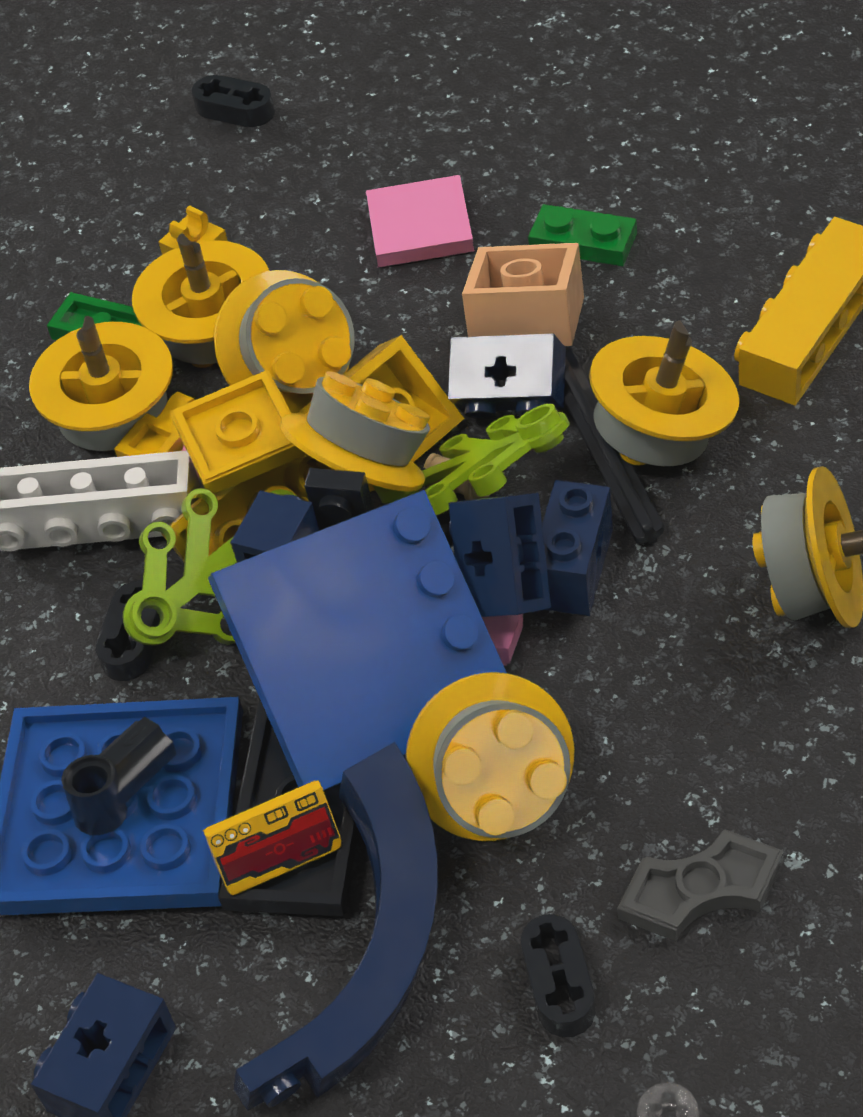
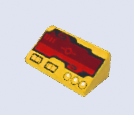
M319 780L296 788L203 830L214 863L230 895H237L342 847L339 831Z

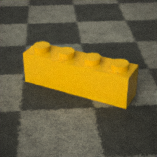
M834 216L822 234L817 233L813 236L805 258L799 266L793 265L789 269L779 294L775 299L769 298L765 302L755 327L751 332H744L736 345L734 359L739 362L740 386L794 406L797 405L863 309L862 225Z

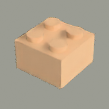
M579 243L478 247L462 292L468 337L554 333L564 346H572L584 300Z

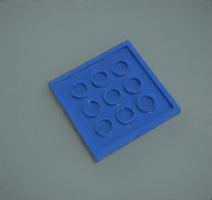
M425 490L215 571L208 577L298 787L319 780L323 791L341 783L343 771L393 742L396 743L402 755H406L407 742L413 724L420 711L435 694L449 684L470 675L486 672L507 673Z
M224 697L14 708L0 778V915L221 906L219 893L222 878L214 863L203 830L232 817L243 717L240 698ZM143 717L158 724L166 736L173 741L176 756L125 803L127 807L126 819L118 828L103 835H88L81 832L75 825L62 785L63 771L77 758L86 755H99L135 721H140Z

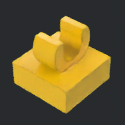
M189 205L186 208L187 216L179 223L174 220L170 223L169 232L159 241L162 255L179 247L177 238L181 233L193 242L228 240L225 229L208 222V216L205 212Z

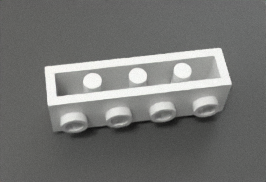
M187 450L0 468V551H16L19 549L50 546L65 547L72 544L105 541L119 542L128 539H139L143 530L150 523L160 521L170 525L182 514V502L192 490L201 488L195 467ZM199 498L192 499L191 505ZM152 531L149 533L148 538L161 537L163 535L161 532Z

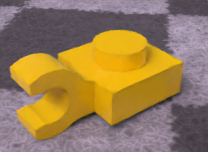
M176 392L169 398L165 408L158 417L146 413L114 448L117 457L182 451L184 444L169 411L195 401V399L181 392Z

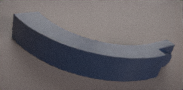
M395 742L343 771L338 796L359 829L372 866L375 885V921L371 941L350 981L328 1007L293 1035L236 1069L234 1090L247 1111L263 1101L267 1107H273L281 1103L300 1088L301 1083L298 1079L303 1076L317 1098L343 1080L371 1053L390 1029L405 1004L416 979L434 920L438 888L437 853L433 827L424 796L411 767Z

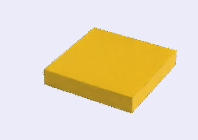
M269 370L169 411L204 488L210 490L213 494L307 455L291 443L280 429L282 418L287 414H291Z

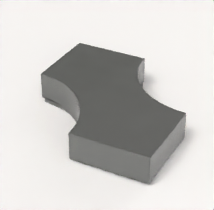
M725 829L711 846L691 857L678 860L642 858L617 908L618 919L677 942L687 926L709 912L726 908H743L760 913L783 864L784 851Z

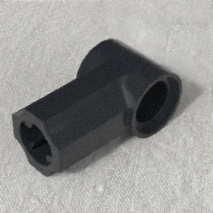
M143 717L140 721H135L99 755H86L77 758L63 771L62 785L75 825L81 832L88 835H103L118 828L126 819L127 807L125 803L176 756L173 741L166 736L158 724Z

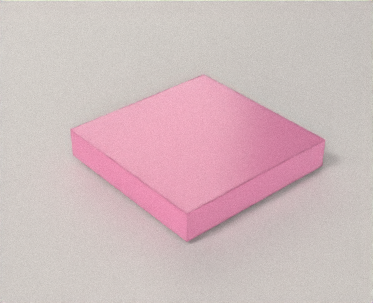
M460 175L366 190L378 268L474 252L473 238Z

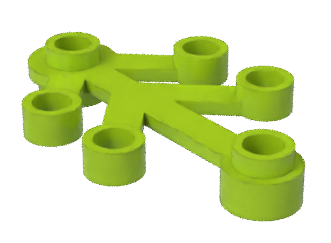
M543 404L529 410L518 419L514 415H506L492 422L486 428L490 440L469 438L467 434H459L445 441L440 446L439 451L443 457L450 458V460L422 470L425 476L423 486L442 479L425 489L435 514L439 515L449 510V503L458 501L453 490L465 481H470L477 496L484 497L490 495L506 484L507 479L503 470L528 451L534 449L536 453H541L561 443L564 439L563 432L569 426V420L565 413L558 412L554 404ZM372 485L382 503H392L419 492V490L409 492L397 491Z
M194 489L182 502V513L188 521L183 577L167 590V554L175 545V532L167 523L157 521L150 523L140 535L139 545L145 554L143 586L141 591L135 593L127 601L123 610V623L127 633L141 644H162L169 640L176 631L213 635L218 642L226 645L236 643L233 636L226 635L221 630L220 622L224 618L222 611L219 614L181 608L197 594L215 596L208 577L215 571L237 563L230 544L233 537L209 555L211 519L218 510V501L216 496L208 489ZM282 489L274 490V491H271V492H270V493H274V494H278V495H282V496H283V495H294V496H296V495L293 494L292 492L287 491V490H282ZM194 498L205 500L209 506L208 514H196L191 508V500ZM158 531L164 534L167 539L166 547L163 549L152 547L148 541L149 533ZM150 608L157 611L160 616L159 626L149 627L145 625L141 619L142 610Z

